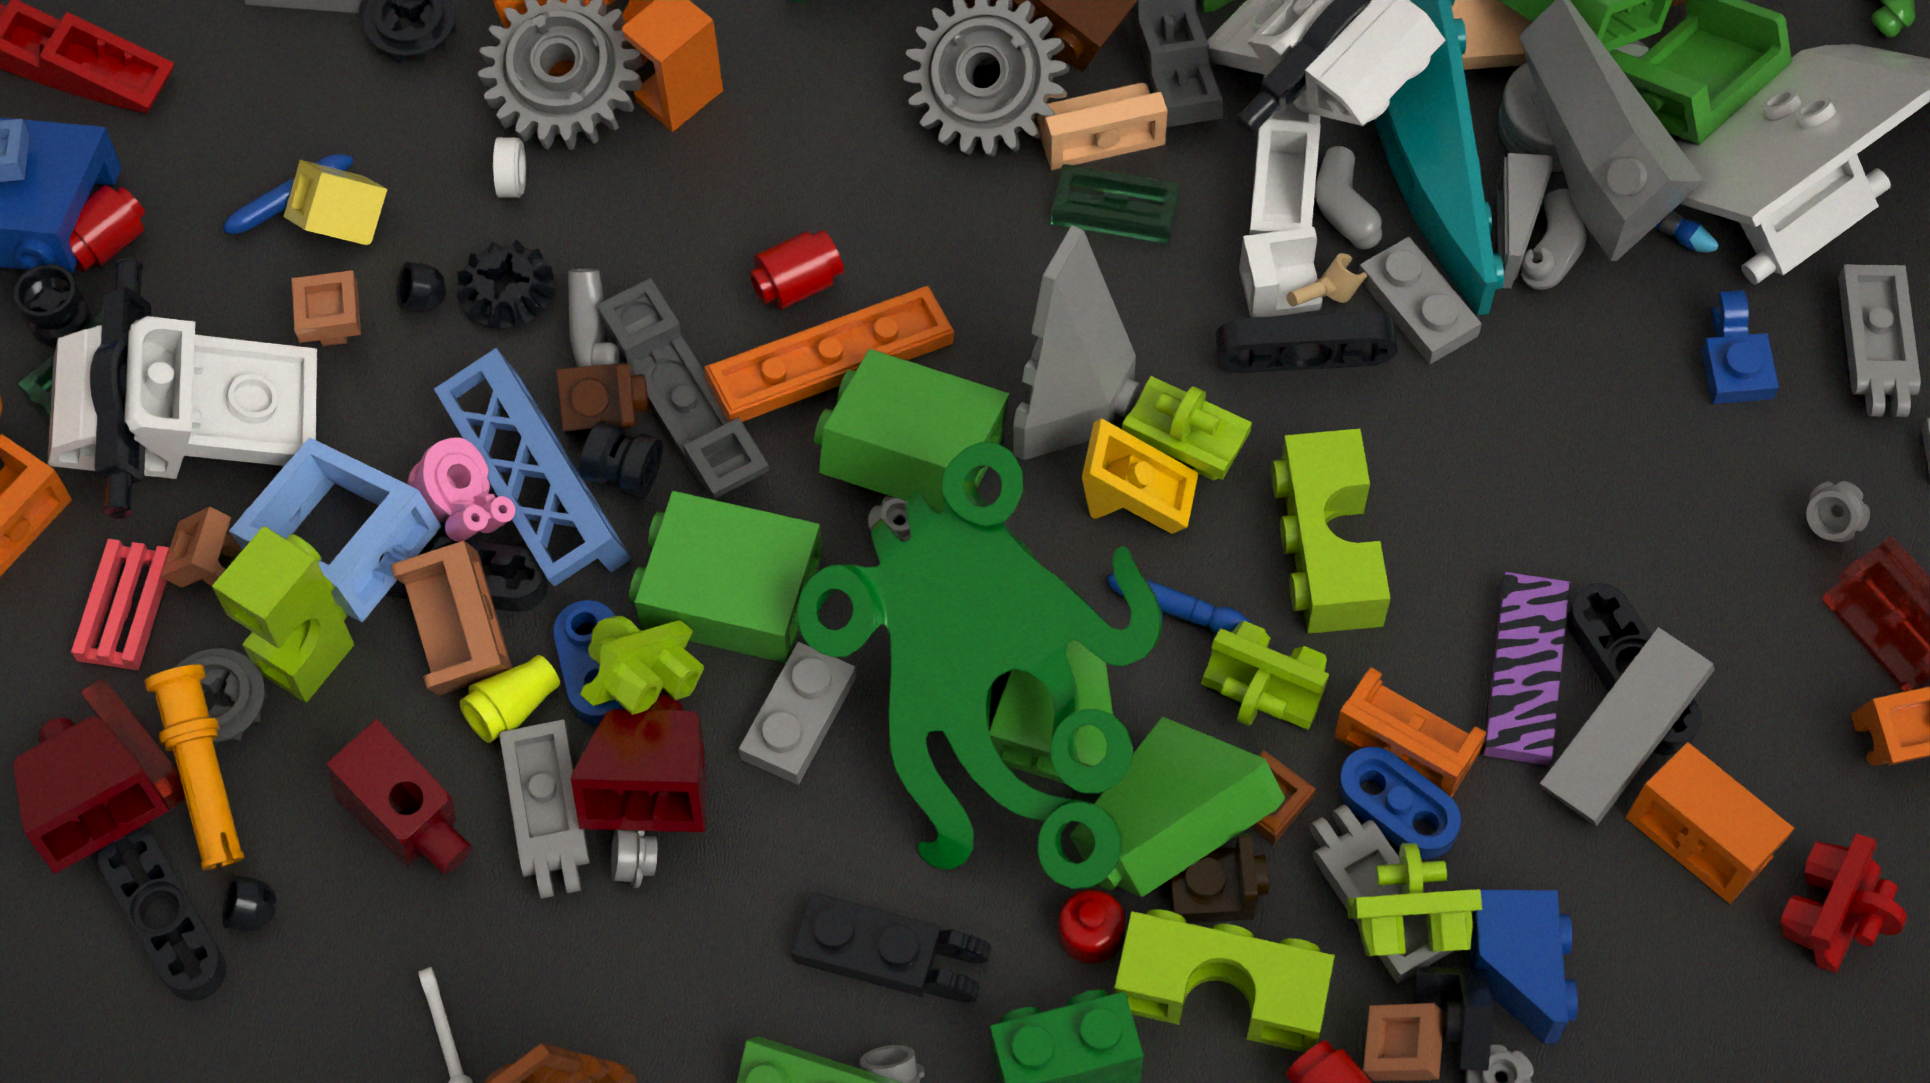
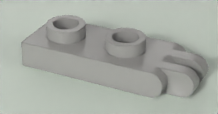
M1844 264L1838 276L1852 393L1854 395H1865L1868 416L1882 417L1885 412V395H1890L1893 417H1908L1911 408L1910 395L1917 396L1919 394L1921 380L1906 265Z
M565 720L499 732L523 877L536 875L541 899L555 896L551 871L563 870L567 893L581 891L577 866L589 864L590 858L585 829H579L570 779L574 770V764Z
M1342 805L1332 811L1333 820L1342 836L1338 837L1323 817L1309 824L1310 831L1320 846L1319 849L1313 851V858L1346 909L1347 898L1403 894L1401 884L1377 885L1376 865L1399 864V857L1372 820L1360 824L1352 811L1346 805ZM1426 914L1403 915L1406 954L1379 956L1397 984L1414 975L1417 968L1427 967L1453 952H1430ZM1358 918L1354 919V921L1359 927Z

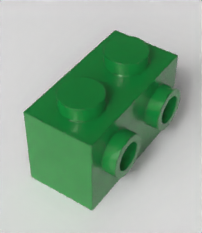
M1104 990L1087 991L1069 999L1065 1007L1042 1013L1038 1007L1020 1008L1002 1016L1000 1019L1001 1023L990 1025V1052L999 1083L1141 1082L1144 1054L1125 992L1108 996Z

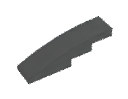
M1138 0L1130 12L1153 93H1162L1168 110L1166 127L1223 118V99L1209 65V44L1196 13V0Z

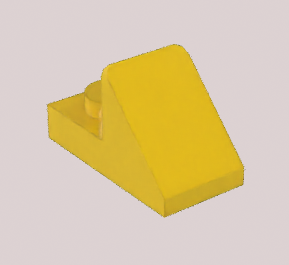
M1102 418L1095 421L1082 473L1090 517L1098 519L1121 508H1125L1171 534L1188 528L1198 472Z

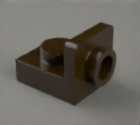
M1252 834L1238 835L1236 848L1216 849L1171 878L1169 884L1172 912L1184 917L1186 923L1253 920L1258 896L1268 895L1269 881L1266 856L1254 855Z

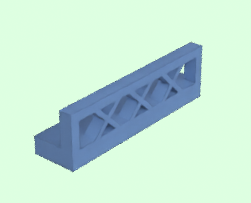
M497 348L434 388L463 439L472 443L483 456L489 470L487 479L497 496L507 497L513 502L515 515L512 521L548 581L554 587L597 558L611 573L632 560V557L587 484L580 477L579 471L520 375ZM486 379L493 389L486 415L465 412L456 398ZM503 407L510 418L500 417ZM473 425L482 427L480 436L477 434ZM496 429L519 432L522 438L514 462L492 459L489 454ZM531 454L535 458L538 465L529 464ZM501 472L511 474L508 483ZM525 476L547 479L549 481L550 489L544 510L522 507L518 502ZM560 502L568 514L558 512ZM530 520L540 522L537 532ZM554 524L577 527L585 543L554 562L547 550Z

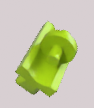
M1150 376L1139 400L1123 421L1122 430L1157 450L1193 466L1198 474L1214 481L1218 478L1224 479L1251 432L1252 422L1205 401L1206 391L1192 386L1188 392H1185Z
M612 616L599 621L593 629L591 643L588 647L590 657L600 664L598 675L592 682L583 686L580 695L592 706L615 699L632 715L648 710L657 701L661 690L666 692L675 701L690 696L704 670V665L685 650L693 630L681 620L644 631L638 629L631 620L624 616Z
M1245 620L1240 622L1232 632L1220 628L1213 640L1210 660L1201 684L1242 703L1237 722L1248 727L1252 725L1258 712L1261 711L1309 730L1316 717L1329 674L1324 672L1327 661L1325 654L1306 646L1294 648L1290 657L1268 648L1271 638L1266 633V630Z
M1416 843L1401 844L1399 864L1376 865L1377 885L1401 884L1403 894L1347 898L1348 919L1358 918L1359 933L1366 956L1406 954L1403 915L1417 914L1427 915L1430 952L1469 950L1473 926L1472 911L1482 910L1481 889L1423 893V883L1446 881L1447 869L1445 861L1421 862L1420 851Z

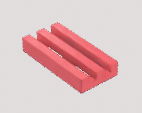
M107 540L71 650L77 662L139 671L167 580L160 578L170 549L169 547L157 546L156 550H148L143 543L132 542L131 547L123 546L120 540ZM125 563L99 647L96 649L122 565ZM142 566H149L150 569L123 652H116L124 622L128 619L133 603L132 597Z

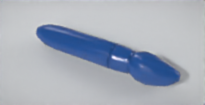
M334 154L321 158L316 164L346 171L353 164V158L345 154ZM295 178L289 179L240 207L225 221L223 231L226 234L243 233L286 210Z
M1110 573L1106 577V583L1114 592L1125 597L1114 578V573ZM1146 579L1156 595L1161 611L1194 624L1208 626L1216 634L1220 628L1232 632L1244 620L1251 623L1242 613L1233 608L1224 606L1214 607V605Z

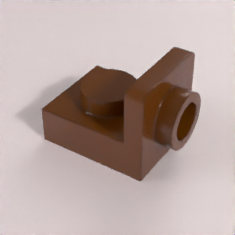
M633 362L556 369L563 431L592 429L601 420L622 427H632L639 424L638 412L648 411L645 374L634 375Z

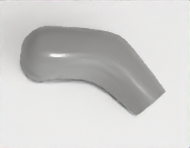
M1343 146L1331 147L1325 154L1315 184L1314 197L1322 215L1344 237L1349 239L1354 247L1358 249L1373 248L1382 238L1381 217L1378 211L1353 189L1355 155L1353 152Z
M1557 189L1543 197L1542 202L1547 218V230L1533 250L1530 248L1525 252L1521 267V276L1524 282L1533 289L1545 290L1556 286L1578 260L1587 243L1584 223L1576 212L1568 189Z
M568 270L569 333L576 366L619 363V348L613 343L605 342L606 326L597 310L596 304L604 301L599 270Z

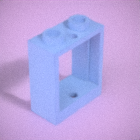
M309 437L251 506L244 511L239 520L229 530V533L242 550L263 525L286 539L289 534H293L334 484L379 505L330 565L322 561L318 563L323 575L334 586V590L331 593L335 602L347 615L363 622L397 581L394 578L391 565L418 556L442 526L418 489ZM384 553L382 560L379 562L381 555Z

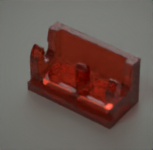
M1891 535L1882 541L1879 546L1844 569L1838 575L1842 581L1828 590L1822 600L1900 688L1907 692L1920 689L1930 682V577Z

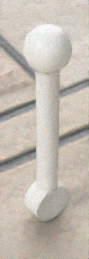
M432 967L418 971L420 981L429 1004L451 1078L448 1083H474L469 1076L463 1073Z

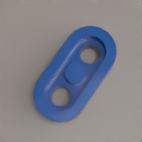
M584 600L575 602L561 611L555 621L553 634L571 708L581 721L589 725L599 726L605 713L613 709L625 708L615 699L592 706L580 695L583 686L592 682L598 675L600 664L593 660L588 653L592 633L578 635L575 631L582 624L591 623L597 625L599 621L615 615L606 605L600 602Z
M1361 748L1353 752L1345 760L1339 777L1338 791L1344 805L1365 822L1372 820L1384 837L1399 848L1402 843H1416L1421 859L1437 858L1451 849L1460 829L1461 815L1457 804L1447 793L1395 754L1383 748ZM1364 781H1374L1381 786L1383 791L1377 795H1370L1361 789L1360 784ZM1427 821L1434 826L1436 832L1431 835L1419 834L1414 829L1413 823Z

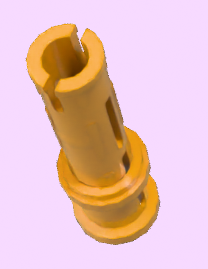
M187 665L156 673L146 678L144 682L146 690L155 694L164 728L158 734L160 744L165 746V750L173 751L202 861L200 863L202 870H212L216 868V864H219L220 868L244 860L245 856L244 852L241 851L213 740L218 738L220 727L218 719L211 718L201 685V680L206 676L203 665Z

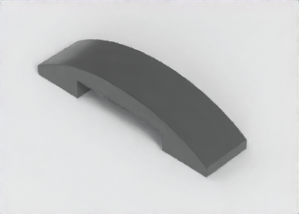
M652 278L596 304L597 310L614 344L619 348L623 361L633 362L634 375L645 374L649 407L682 459L713 499L770 471L767 461L740 418L738 417L730 422L726 421L704 379V370L682 337L679 321Z

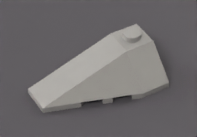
M1555 0L1519 35V39L1576 212L1609 259L1617 261L1705 181L1570 0Z
M1071 225L1042 277L1031 334L1038 336V339L1035 343L1031 359L1025 365L1022 382L1031 385L1030 405L1023 402L1020 403L1016 409L1013 423V455L1023 460L1090 441L1093 423L1102 418L1114 424L1118 415L1126 418L1134 408L1141 389V384L1134 381L1135 352L1084 230Z

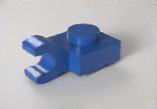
M1744 290L1719 292L1720 307H1713L1711 310L1712 323L1717 337L1706 338L1701 349L1712 404L1774 399L1779 390V384L1768 334L1749 335V308Z

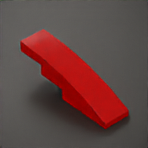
M10 0L7 6L0 3V69L36 83L96 102L148 114L175 68L174 62L67 11L62 20H59L19 0Z

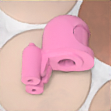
M448 438L437 442L426 450L421 461L413 467L409 474L407 484L420 491L439 523H445L447 536L454 541H465L479 531L491 533L510 521L515 515V506L509 498L504 496L495 498L494 494H489L491 484L487 479L489 472L487 464L478 449L466 439Z

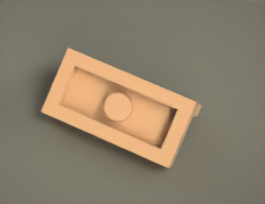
M1138 83L1048 103L1047 105L1053 109L1056 115L1046 118L1037 116L1035 119L1036 125L1040 130V138L1050 168L1055 170L1165 145L1168 110L1161 92L1150 94L1145 83Z

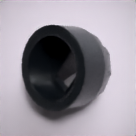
M405 262L401 268L397 284L399 308L414 312L434 310L442 303L446 296L443 275L437 268L427 264Z
M234 875L230 880L224 899L223 927L240 931H257L268 925L275 916V907L273 905L276 903V895L273 889L266 882L256 878Z

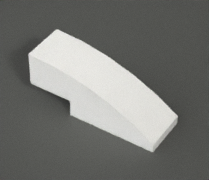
M1294 103L1282 114L1275 111L1258 129L1250 221L1251 235L1312 227L1321 126L1320 116L1299 111Z

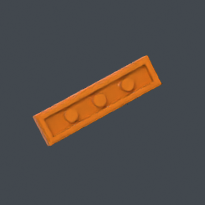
M927 285L704 366V379L726 421L730 422L739 417L741 422L840 386L847 370L856 371L869 349L908 361L953 344L955 332Z

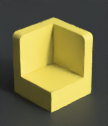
M300 160L284 217L306 231L369 245L374 237L387 189L365 176Z

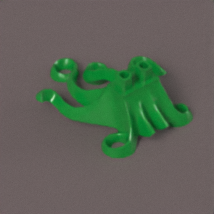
M979 442L963 449L947 466L942 479L943 511L939 512L917 491L909 496L906 503V515L911 537L908 541H904L883 519L878 520L873 525L871 538L880 561L878 567L836 564L821 569L809 579L798 601L797 620L801 635L810 647L823 655L833 658L846 657L863 646L881 624L886 626L890 634L891 646L889 734L890 751L894 767L908 793L926 813L938 832L936 841H921L918 843V852L924 861L939 869H955L967 861L973 850L974 830L969 817L936 771L928 753L926 742L928 733L943 731L960 763L972 779L996 802L1015 814L1044 822L1039 832L1037 848L1039 861L1044 871L1056 883L1071 889L1093 887L1102 882L1114 870L1122 853V832L1115 818L1105 809L1095 804L1077 799L1052 796L1033 789L1010 771L1002 762L993 746L989 733L991 687L998 676L1013 669L1030 672L1040 680L1053 698L1054 722L1050 754L1055 772L1066 785L1078 792L1090 794L1109 790L1117 785L1127 774L1132 763L1133 746L1127 729L1115 715L1100 709L1079 710L1078 687L1066 657L1067 643L1073 640L1078 641L1106 663L1124 667L1148 656L1157 646L1162 632V611L1155 593L1139 571L1129 549L1124 545L1115 549L1112 558L1114 578L1131 609L1130 625L1122 630L1108 625L1093 607L1070 585L1042 566L1025 543L1019 540L1004 524L1006 519L1015 511L1023 494V470L1010 450L997 443ZM986 466L993 468L999 474L1002 482L1001 494L995 503L991 505L979 494L975 484L979 470ZM842 590L850 597L852 602V618L843 628L838 630L828 629L820 621L819 610L824 601L833 592ZM1085 725L1097 727L1103 732L1107 741L1106 755L1099 764L1092 767L1082 765L1077 754L1076 733L1079 728ZM1073 821L1084 823L1091 829L1095 839L1093 853L1086 861L1081 863L1070 861L1063 853L1060 844L1061 832L1068 823Z

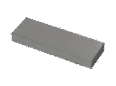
M1658 627L1541 781L1542 789L1597 827L1714 672V663Z

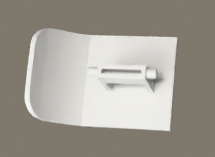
M1857 44L1824 45L1801 50L1791 58V64L1701 144L1698 145L1681 137L1675 141L1705 181L1680 204L1728 218L1741 224L1757 254L1741 266L1743 274L1752 284L1757 285L1773 272L1785 275L1879 207L1875 198L1891 187V183L1886 174L1878 168L1865 175L1857 154L1930 102L1929 58Z

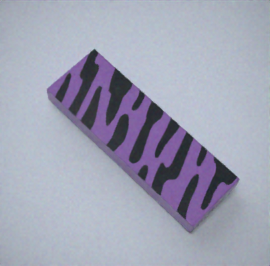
M1505 572L1483 756L1546 766L1550 764L1553 754L1569 581Z

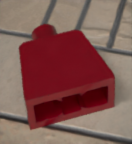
M659 694L657 701L648 710L632 715L626 709H613L605 713L570 778L579 829L705 833L706 758L700 716L694 711H684L683 706L678 700L675 701L669 695Z
M62 717L46 722L38 732L40 744L22 753L13 762L22 828L53 874L62 871L169 811L166 803L140 763L100 717H89L78 724H75L71 719Z
M377 718L326 763L336 800L405 865L408 866L423 854L443 875H446L461 864L471 852L473 846L452 826L456 821L452 797ZM412 810L417 811V812H415V813H413V814H410V815H402L403 813H405V812H407V811H412Z

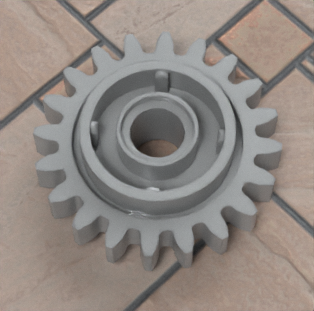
M525 0L527 12L523 15L513 8H505L504 11L511 26L508 29L495 25L489 27V31L498 46L480 48L483 60L492 67H486L478 71L482 84L490 88L484 94L490 109L500 108L496 116L501 125L507 128L517 123L515 131L523 142L529 140L538 131L539 141L543 148L547 150L552 146L555 136L561 134L569 150H574L576 134L581 131L585 133L586 137L593 144L597 143L598 132L596 125L600 122L616 131L619 126L612 111L618 108L622 111L632 112L634 105L625 91H637L643 87L639 74L632 70L644 66V60L640 51L632 49L634 46L623 37L622 27L626 22L622 12L616 9L606 14L607 7L604 0H591L587 6H585L584 0H568L565 3H562L561 0H547V3L542 6L538 4L537 0ZM560 61H572L575 63L571 71L563 76L554 77L548 75L550 69Z
M953 0L955 14L951 17L935 7L932 10V14L938 23V28L935 31H931L928 28L918 26L915 30L920 38L926 42V47L924 49L915 48L906 51L908 57L921 64L919 70L903 75L904 81L908 84L922 86V90L915 93L908 100L909 105L913 108L930 107L929 111L921 119L920 124L928 130L943 123L938 140L946 146L961 134L960 148L963 153L968 155L974 151L978 140H982L985 153L990 157H995L998 150V141L1002 138L1013 151L1017 152L1020 150L1018 133L1021 130H1024L1033 138L1039 139L1041 134L1038 126L1035 124L1036 117L1042 116L1046 118L1056 115L1053 109L1046 104L1048 98H1065L1067 96V92L1058 84L1053 83L1052 80L1056 76H1062L1070 72L1069 66L1066 63L1057 60L1051 61V57L1058 54L1065 47L1063 41L1060 38L1043 40L1044 36L1050 31L1053 25L1047 17H1043L1030 24L1035 7L1028 0L1023 2L1015 12H1012L1013 0H997L996 5L993 7L990 0H975L973 8H969L964 0ZM986 59L999 61L1001 72L996 83L988 88L975 87L973 82L975 67Z

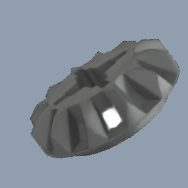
M225 648L202 650L183 659L174 668L187 665H203L206 673L205 678L201 680L204 694L207 692L215 695L224 687L225 695L233 704L232 707L226 706L225 708L215 705L209 711L211 718L218 719L220 727L218 738L213 740L214 748L218 742L231 738L241 741L243 731L253 722H260L261 708L264 700L268 698L264 679L259 668L246 655Z

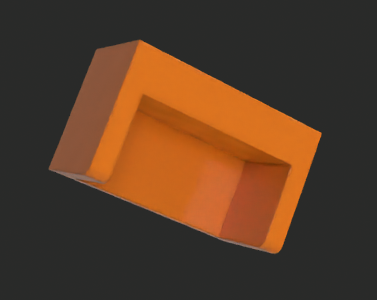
M654 0L623 25L624 39L651 60L655 68V73L642 83V89L634 91L635 101L671 132H674L724 91L714 20L690 0Z
M0 434V458L5 464L0 470V577L72 501L71 496L53 468L3 434Z

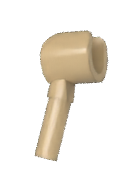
M1340 253L1335 257L1320 279L1312 284L1289 292L1287 294V302L1290 306L1294 307L1320 296H1328L1340 303H1346L1360 287L1367 274L1361 273L1358 275L1348 271L1346 267L1352 261V257L1348 254Z

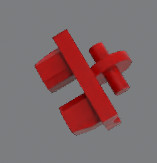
M1856 833L1849 848L1816 841L1807 859L1804 873L1807 884L1830 891L1826 901L1823 904L1793 895L1785 907L1780 922L1783 936L1803 947L1812 949L1818 968L1837 974L1853 936L1854 940L1859 944L1872 947L1879 933L1897 935L1904 928L1908 916L1905 910L1893 901L1898 886L1887 879H1880L1878 881L1881 875V867L1872 859L1877 846L1876 839Z

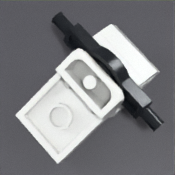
M1246 0L1207 41L1209 44V57L1214 63L1267 75L1261 82V92L1240 114L1235 116L1236 122L1245 132L1255 135L1256 131L1275 111L1282 114L1292 103L1302 112L1364 126L1367 122L1379 117L1387 109L1390 103L1389 99L1408 79L1417 76L1428 66L1430 56L1445 39L1429 16L1410 0Z
M121 258L117 260L115 264V290L104 293L102 325L84 329L60 337L57 340L53 360L47 465L51 467L92 470L106 478L103 513L104 515L108 514L109 518L124 519L132 515V484L143 481L144 476L176 479L184 456L284 466L309 437L316 440L317 349L195 335L194 321L151 317V304L141 297L143 263H139L138 259Z

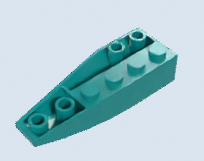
M1410 0L1429 16L1445 41L1430 56L1428 66L1417 76L1408 79L1389 99L1390 103L1387 109L1374 120L1391 171L1415 222L1435 256L1477 315L1489 314L1495 290L1503 288L1504 269L1501 255L1493 253L1492 215L1490 206L1484 199L1480 161L1475 143L1462 54H1465L1466 51L1465 25L1462 18L1454 19L1451 6L1454 5L1455 0Z

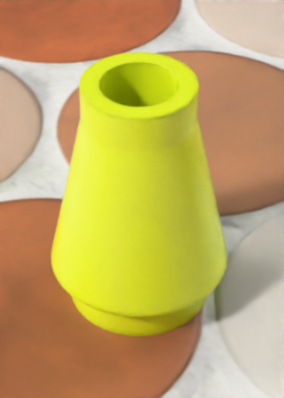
M536 655L526 663L471 684L468 689L469 694L459 702L460 708L473 731L482 740L491 743L500 737L499 732L517 729L551 692L560 687V679L553 666L543 656Z

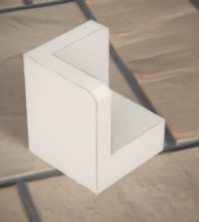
M1314 227L1243 236L1239 271L1251 318L1282 316L1317 311L1321 308L1323 300L1321 296L1294 307L1290 306L1287 302V294L1318 280L1314 266L1317 235Z

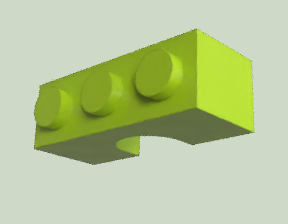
M1360 428L1285 435L1281 460H1272L1271 477L1275 498L1285 497L1288 516H1281L1280 533L1284 554H1294L1297 573H1290L1289 577L1293 611H1304L1307 634L1384 627L1391 598L1381 542L1355 543L1345 541L1337 537L1326 524L1339 516L1364 514L1370 480Z
M263 525L216 580L212 588L226 615L252 631L242 645L249 659L256 664L261 674L307 703L355 644L344 622L347 615L335 602L331 593L334 590V586L323 575L318 564L321 560L319 553L299 536L289 534L284 539Z
M1149 910L1146 914L1131 911L1114 994L1126 993L1132 1015L1179 1025L1184 1001L1191 990L1204 982L1224 981L1237 987L1249 1002L1251 1018L1246 1040L1307 1052L1318 1042L1335 955L1320 952V948L1317 945L1301 939L1289 938L1276 943L1253 938V934L1249 930L1236 925L1218 924L1212 929L1188 924L1184 917L1167 910Z

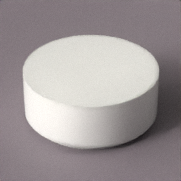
M518 137L496 138L493 175L498 198H520L525 191V149L523 142Z

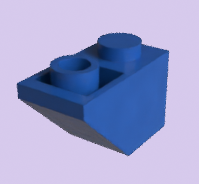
M1481 890L1482 910L1472 911L1473 926L1469 949L1470 969H1485L1491 997L1543 1044H1557L1568 1021L1576 1020L1578 1009L1576 982L1574 979H1565L1563 955H1570L1572 949L1571 918L1569 914L1559 913L1558 890Z

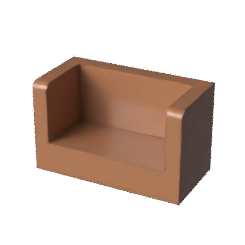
M461 541L391 565L394 578L406 586L431 672L423 676L426 688L429 691L441 696L469 687L471 684L512 668L480 557L476 549L467 542Z

